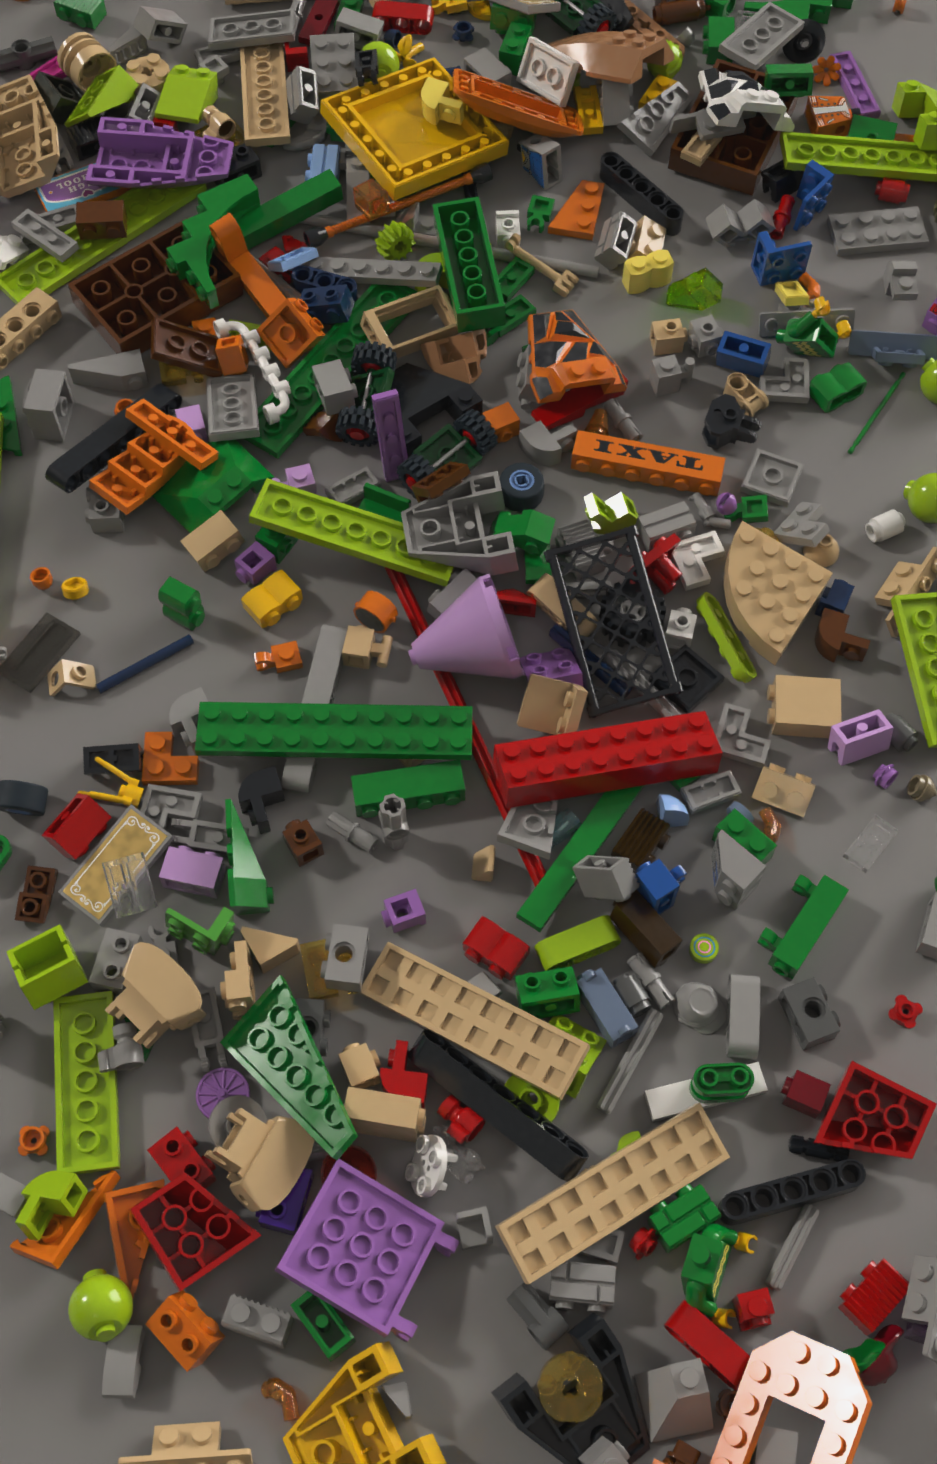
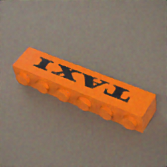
M578 430L572 452L571 469L601 474L606 477L622 478L632 482L638 481L654 486L675 488L679 491L700 492V494L705 496H718L726 458Z

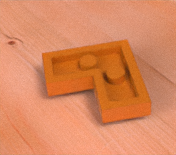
M145 732L142 784L143 786H148V784L198 785L199 757L173 756V732Z

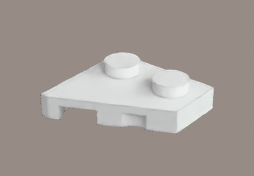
M12 234L0 236V270L6 269L8 263L14 265L18 260L28 256L30 249L22 242L20 237Z

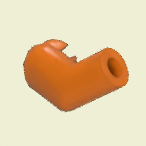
M807 272L803 273L799 277L798 282L808 290L809 300L820 297V285Z

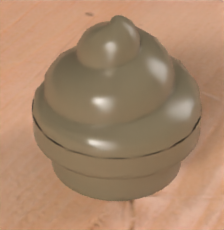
M914 775L907 786L908 795H911L912 799L918 802H923L937 795L935 784L927 775Z

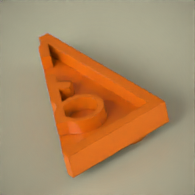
M114 1170L102 1175L93 1182L95 1188L86 1194L74 1217L54 1214L39 1241L27 1238L20 1243L16 1239L9 1247L16 1254L58 1270L105 1202L104 1193L112 1191L121 1177Z
M164 1179L104 1193L119 1279L128 1286L132 1298H134L138 1286L139 1275L149 1242L129 1209L164 1187Z

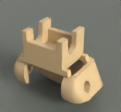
M144 942L134 944L122 972V976L125 978L122 984L126 988L105 1009L108 1014L115 1015L120 1021L127 1017L140 1030L133 1039L148 1049L169 1028L173 1031L176 1029L182 1031L200 1022L207 1015L201 1008L202 999L200 991L186 971L163 950Z
M240 1108L236 1110L235 1114L231 1112L226 1117L234 1126L222 1147L217 1146L213 1151L207 1150L204 1156L229 1172L226 1177L232 1182L229 1188L246 1209L251 1212L259 1210L268 1211L278 1206L298 1181L311 1155L315 1140L295 1119L277 1116L264 1123Z

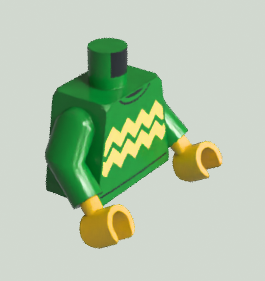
M820 296L814 300V311H809L802 318L788 320L786 329L777 330V343L787 345L798 355L834 357L838 339L850 337L851 327L848 320H842L836 324L838 332H835L823 318H817L818 316H826L830 313L829 301H825L824 297Z
M710 1224L703 1230L702 1235L693 1234L681 1272V1281L685 1299L690 1306L697 1308L707 1318H711V1321L718 1328L732 1329V1326L727 1322V1317H736L735 1311L717 1308L716 1300L732 1246L734 1245L736 1250L753 1254L754 1251L749 1250L748 1243L750 1239L758 1240L755 1235L737 1232L719 1224Z

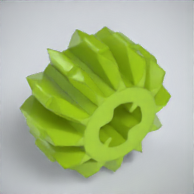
M392 220L390 226L384 224V230L378 231L380 237L375 239L376 249L385 260L400 261L401 257L406 259L408 252H413L411 246L416 244L413 238L415 235L405 223L401 221L397 223Z

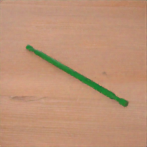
M901 372L898 380L890 388L854 441L853 446L848 450L849 454L853 453L855 447L873 424L900 384L901 379L906 375L905 372Z

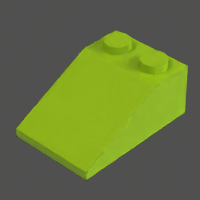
M184 64L174 66L166 77L154 113L155 118L198 124L202 120L203 110L207 106L213 105L218 99L217 72L210 71L208 68H188Z
M120 65L97 75L64 125L70 127L112 108L117 109L123 103H130L136 96L134 92L139 84Z

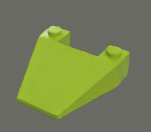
M916 80L898 82L891 108L898 118H919L913 137L914 142L920 150H937V90Z

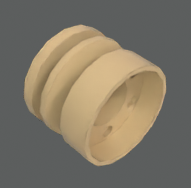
M86 32L72 34L61 44L58 50L57 62L60 69L84 93L97 75L117 66L115 58L91 34Z

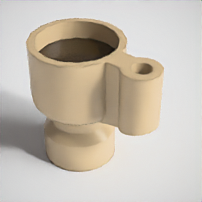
M213 105L207 106L203 110L202 119L209 127L203 132L202 137L208 135L227 140L233 136L236 130V123L226 113L220 112Z

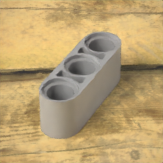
M729 974L727 987L726 1057L756 1060L759 1051L760 977Z

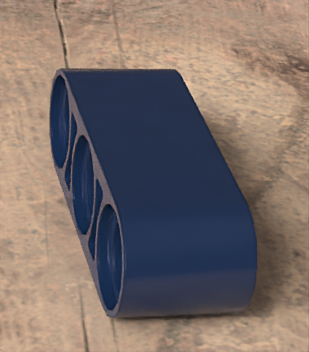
M304 265L297 266L292 271L293 287L301 294L303 289L347 284L354 302L358 300L357 284L354 279Z

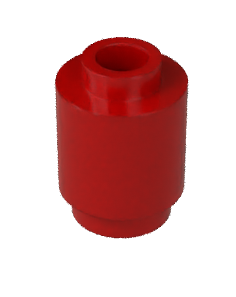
M883 177L882 181H877L874 195H878V200L895 204L900 202L906 203L910 184H906L903 180Z

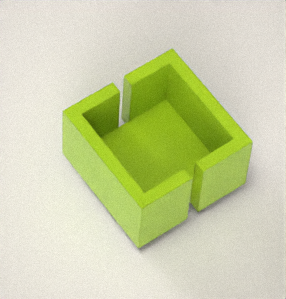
M60 924L6 951L19 986L34 1010L88 983L76 952Z

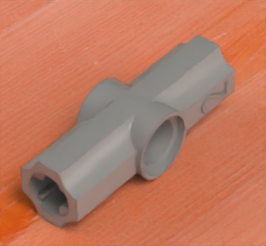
M395 794L386 795L383 802L379 804L380 811L378 815L382 825L384 844L395 851L403 849L405 842L408 841L410 830L406 818L404 799L397 797Z

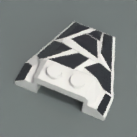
M711 68L699 72L698 79L701 91L706 92L703 99L704 102H708L706 111L717 126L736 127L743 111L760 112L773 130L793 132L795 128L793 121L786 112L785 104L776 92L763 87L743 71L726 70L721 73L716 68Z

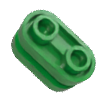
M743 1063L704 1064L696 1069L690 1081L689 1090L692 1097L701 1103L738 1102L747 1096L753 1086L754 1074L750 1067Z

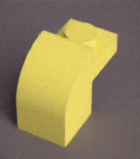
M428 77L421 90L422 110L425 119L435 126L440 119L461 125L464 120L463 102L450 98L449 82Z

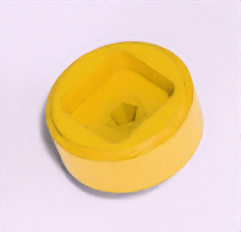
M81 577L69 578L61 585L63 596L67 599H80L89 592L86 579Z

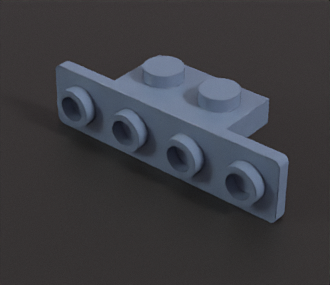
M851 330L848 353L850 355L872 356L882 366L902 363L904 367L916 368L917 364L924 365L925 360H930L931 358L937 360V335Z

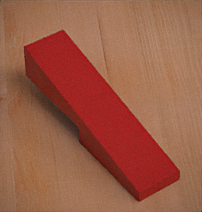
M623 375V378H624L625 383H626V385H627V384H628V380H627V378ZM600 385L572 388L564 393L560 401L547 402L532 410L531 416L536 422L541 420L545 427L550 430L583 417L586 409L624 395L625 391L604 394Z

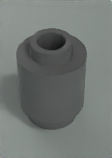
M894 713L886 715V719L894 727L890 744L898 752L904 750L908 752L913 749L918 743L917 736L919 733L900 715L896 716Z
M624 973L613 981L614 989L633 1019L643 1015L652 1007L649 1003L650 997L636 975L629 976L628 973Z

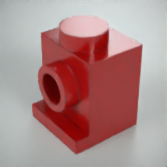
M768 1287L740 1293L732 1299L740 1332L772 1324L770 1317L775 1314Z

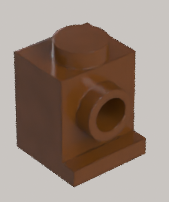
M295 819L285 826L286 830L282 832L284 841L299 867L324 855L322 842L318 839L307 819L302 822L299 819Z

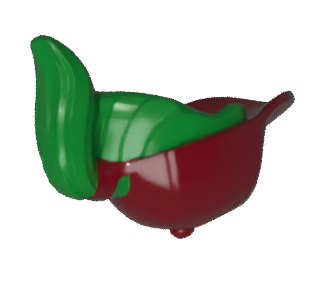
M893 1324L887 1325L873 1339L867 1338L860 1346L843 1351V1353L855 1358L860 1371L858 1374L863 1385L877 1386L882 1383L884 1384L897 1371L898 1362L893 1348L904 1333L901 1327Z

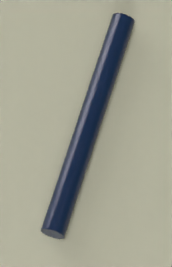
M190 634L95 685L101 694L194 644V641Z

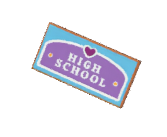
M88 164L52 177L50 183L34 188V191L45 212L77 202L107 201L124 194L132 188L86 184L85 178Z

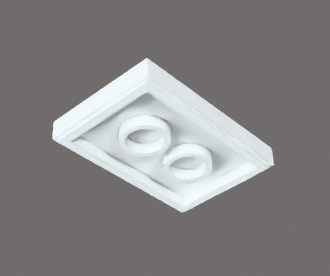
M529 36L516 81L558 106L566 107L580 63L536 37Z

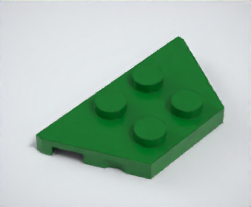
M8 375L0 379V412L4 417L2 450L12 451L15 456H23L12 382Z

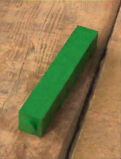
M328 169L244 214L237 220V223L242 231L247 249L249 250L343 200L341 184L333 172Z

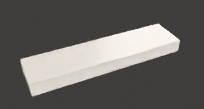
M759 1062L747 1064L753 1071L754 1084L745 1098L766 1093L768 1089ZM691 1079L644 1091L652 1122L674 1117L694 1104L701 1103L696 1101L690 1093L689 1085ZM729 1102L701 1103V1105L705 1109Z

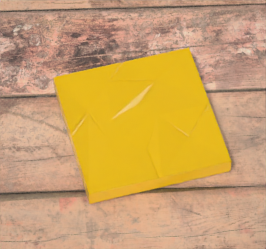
M435 57L378 78V84L373 85V82L369 81L364 83L362 87L356 86L321 100L320 114L393 201L471 170L479 164L488 163L508 154L509 140L488 117L474 111L465 103H463L464 120L461 125L440 119L435 126L425 119L422 110L421 90L428 77L449 82L450 98L461 101L453 92V77Z

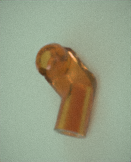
M766 807L759 812L765 824L763 833L776 843L782 830L781 824L772 808Z

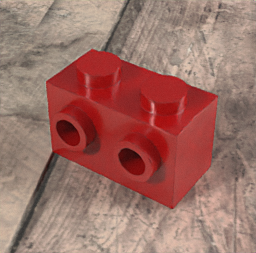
M77 793L41 836L64 857L76 860L88 851L89 844L95 836H99L107 828L106 823L111 819V816L89 795Z
M176 1126L147 1149L170 1181H173L183 1173H187L206 1189L217 1180L212 1173L216 1166L204 1155L202 1157L199 1156L194 1149L199 1144L188 1130L182 1133Z

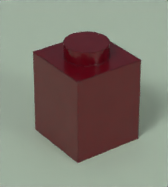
M796 1070L792 1078L787 1076L780 1091V1093L785 1095L782 1104L816 1119L822 1111L831 1084Z

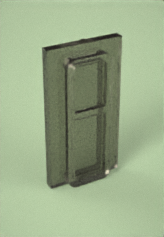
M46 612L1 664L0 674L31 693L81 635L80 632Z

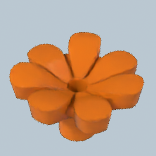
M830 55L827 60L824 57L818 58L817 62L819 65L812 67L814 73H817L814 77L816 83L823 80V85L829 86L831 84L830 79L834 81L839 79L840 75L836 71L841 69V64L834 63V56Z

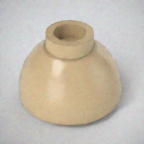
M827 534L815 548L804 546L803 553L806 558L820 566L828 567L837 561L839 546L837 541L830 534Z

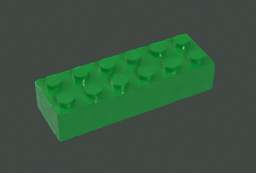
M479 196L432 204L434 226L458 333L506 325L504 299Z

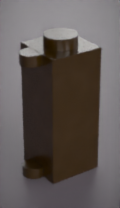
M637 890L631 893L629 899L623 902H613L614 908L610 914L611 920L633 945L643 953V956L654 968L658 965H663L677 951L683 940Z

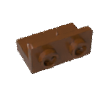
M450 461L411 487L418 503L428 498L436 499L442 496L444 490L459 485L463 482V478L471 474L467 464Z

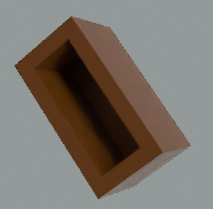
M124 200L76 203V227L80 240L127 238L128 216Z

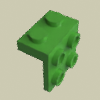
M225 906L209 930H206L171 908H168L165 912L166 927L169 928L167 930L168 933L179 940H182L183 937L193 943L192 947L204 955L209 952L215 956L221 945L227 946L235 933L233 930L236 925L233 922L234 912Z

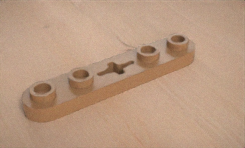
M624 0L635 19V22L628 30H636L637 34L655 33L656 37L671 40L674 44L679 45V50L682 51L684 58L685 47L681 42L630 0Z

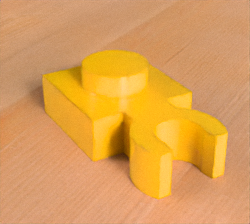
M431 0V7L434 9L435 15L441 14L445 10H447L448 14L468 10V0Z

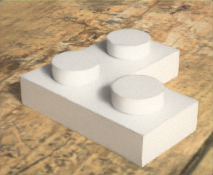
M715 530L681 540L671 558L673 564L683 573L680 580L685 591L710 584L711 578L703 562L724 556L725 550Z

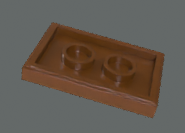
M157 317L153 318L151 322V359L210 377H222L223 375L215 351L218 340L217 336Z

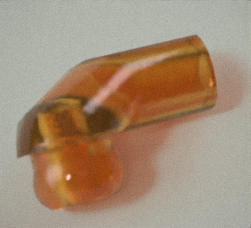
M271 1377L263 1382L261 1385L263 1397L265 1399L273 1398L281 1403L284 1422L299 1419L300 1414L295 1389L277 1377Z

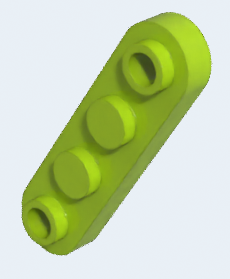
M708 592L703 593L696 599V609L707 622L708 632L716 639L720 647V654L728 661L731 667L730 672L738 682H750L757 676L755 667L717 599Z

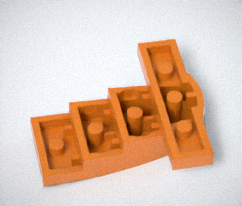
M143 398L126 409L125 417L146 431V433L127 442V450L109 460L108 468L89 480V488L128 515L164 486L186 461L201 471L218 459L219 452L197 437L191 427L184 421L171 415H166Z

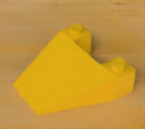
M390 1341L375 1343L350 1358L282 1438L293 1464H447L433 1433L419 1437L406 1446L402 1443L377 1388L403 1372Z

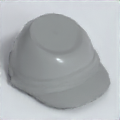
M690 982L682 985L675 993V1001L672 1005L680 1023L702 1034H712L718 1031L725 1023L727 1014L725 1007L711 986Z

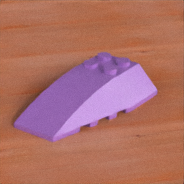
M101 117L97 130L100 148L96 164H89L85 183L105 187L164 189L204 184L228 178L234 142L205 135L203 138L195 136L194 132L185 130L184 133L174 131L173 126L164 124L163 127H159L149 120Z

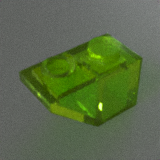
M705 267L669 285L666 304L671 307L699 311L705 310L721 302L723 283Z

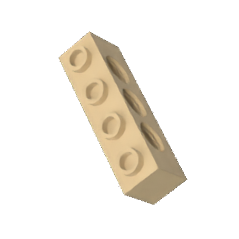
M38 287L0 318V371L6 368L14 358L23 353L30 344L39 339L45 331L56 324L62 317L58 301Z

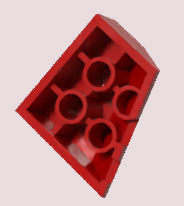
M851 1061L826 1110L813 1143L912 1160L937 1103Z
M183 1173L129 1209L167 1274L180 1292L262 1236L187 1173Z

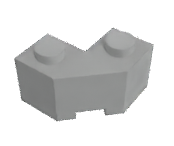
M756 199L752 200L737 213L725 204H722L705 218L712 238L726 248L733 247L736 242L748 241L749 244L756 243L759 232L768 231L770 233L776 229L769 209Z

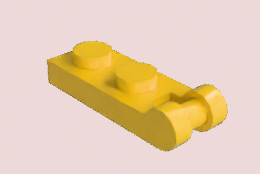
M589 85V88L574 86L573 95L576 109L581 116L584 128L582 135L603 134L604 126L596 85Z

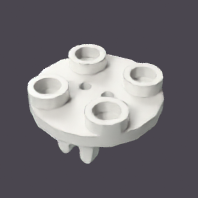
M420 1135L417 1138L412 1162L407 1165L405 1170V1178L411 1182L415 1194L424 1198L433 1196L438 1190L446 1191L448 1184L443 1182L447 1169V1161L457 1162L459 1157L453 1154L454 1151L452 1149L446 1148L443 1139L437 1135Z

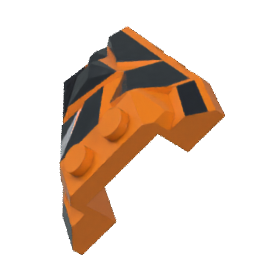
M573 309L531 314L528 316V344L531 345L529 363L532 364L530 385L538 404L560 401L566 389L600 385L604 394L626 391L628 387L619 366Z

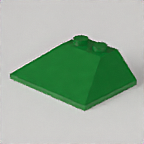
M236 440L207 442V444L219 452L216 461L201 471L186 461L175 475L152 495L189 533L220 510L225 512L250 489L257 495L261 491L266 478H275Z

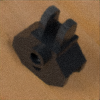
M724 394L712 400L704 421L705 426L702 436L707 446L719 449L728 443L735 444L736 440L751 444L756 442L758 436L755 431H760L762 423L759 419L744 415L745 410L740 408L736 398Z

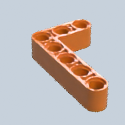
M228 213L209 225L215 245L220 254L240 274L242 287L266 318H268L286 298L248 251L240 226L232 214Z

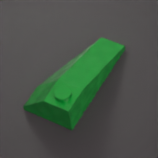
M225 799L227 837L230 838V843L227 845V856L229 865L232 866L231 869H227L230 907L236 916L270 912L269 904H274L273 887H268V883L232 800Z

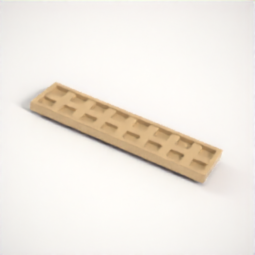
M387 942L362 984L361 992H359L372 1001L561 1101L590 1049L588 1043L390 942Z
M696 1103L495 1227L525 1284H531L721 1164L730 1156L701 1103Z

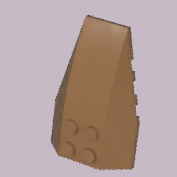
M636 30L583 33L548 43L551 47L580 63L577 73H581V70H584L588 77L632 84L642 78L643 62L664 66L674 60V53L665 38L656 37L655 33L637 34Z

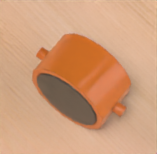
M372 590L367 591L361 600L355 603V608L353 609L354 615L359 622L370 629H374L377 633H384L392 622H396L398 615L396 606L387 597Z

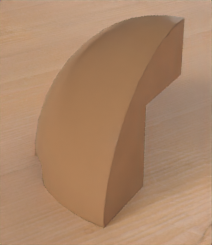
M485 329L420 344L424 358L436 373L468 384L475 382L482 373L480 362L487 355Z

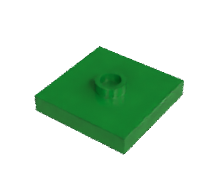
M853 114L848 137L894 140L898 123Z

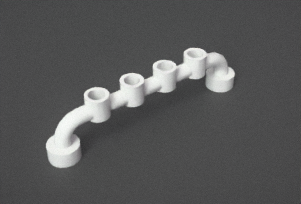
M223 318L213 321V327L218 339L229 337V331H237L241 334L246 348H249L255 364L259 365L264 379L272 387L274 396L280 400V404L277 407L274 403L264 405V416L269 425L280 422L279 416L286 413L289 409L290 400L288 394H291V389L287 380H278L281 373L277 363L269 365L268 360L271 357L266 346L259 348L258 344L261 341L257 330L249 331L243 323L238 321L225 322Z

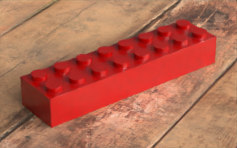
M700 711L495 744L492 766L505 807L512 808L714 774L718 772L723 752L706 712Z

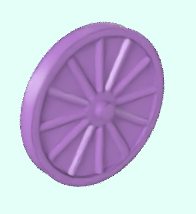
M228 1067L213 1069L205 1074L198 1083L196 1089L197 1106L202 1114L209 1119L212 1110L221 1100L234 1095L250 1097L248 1082L235 1069Z

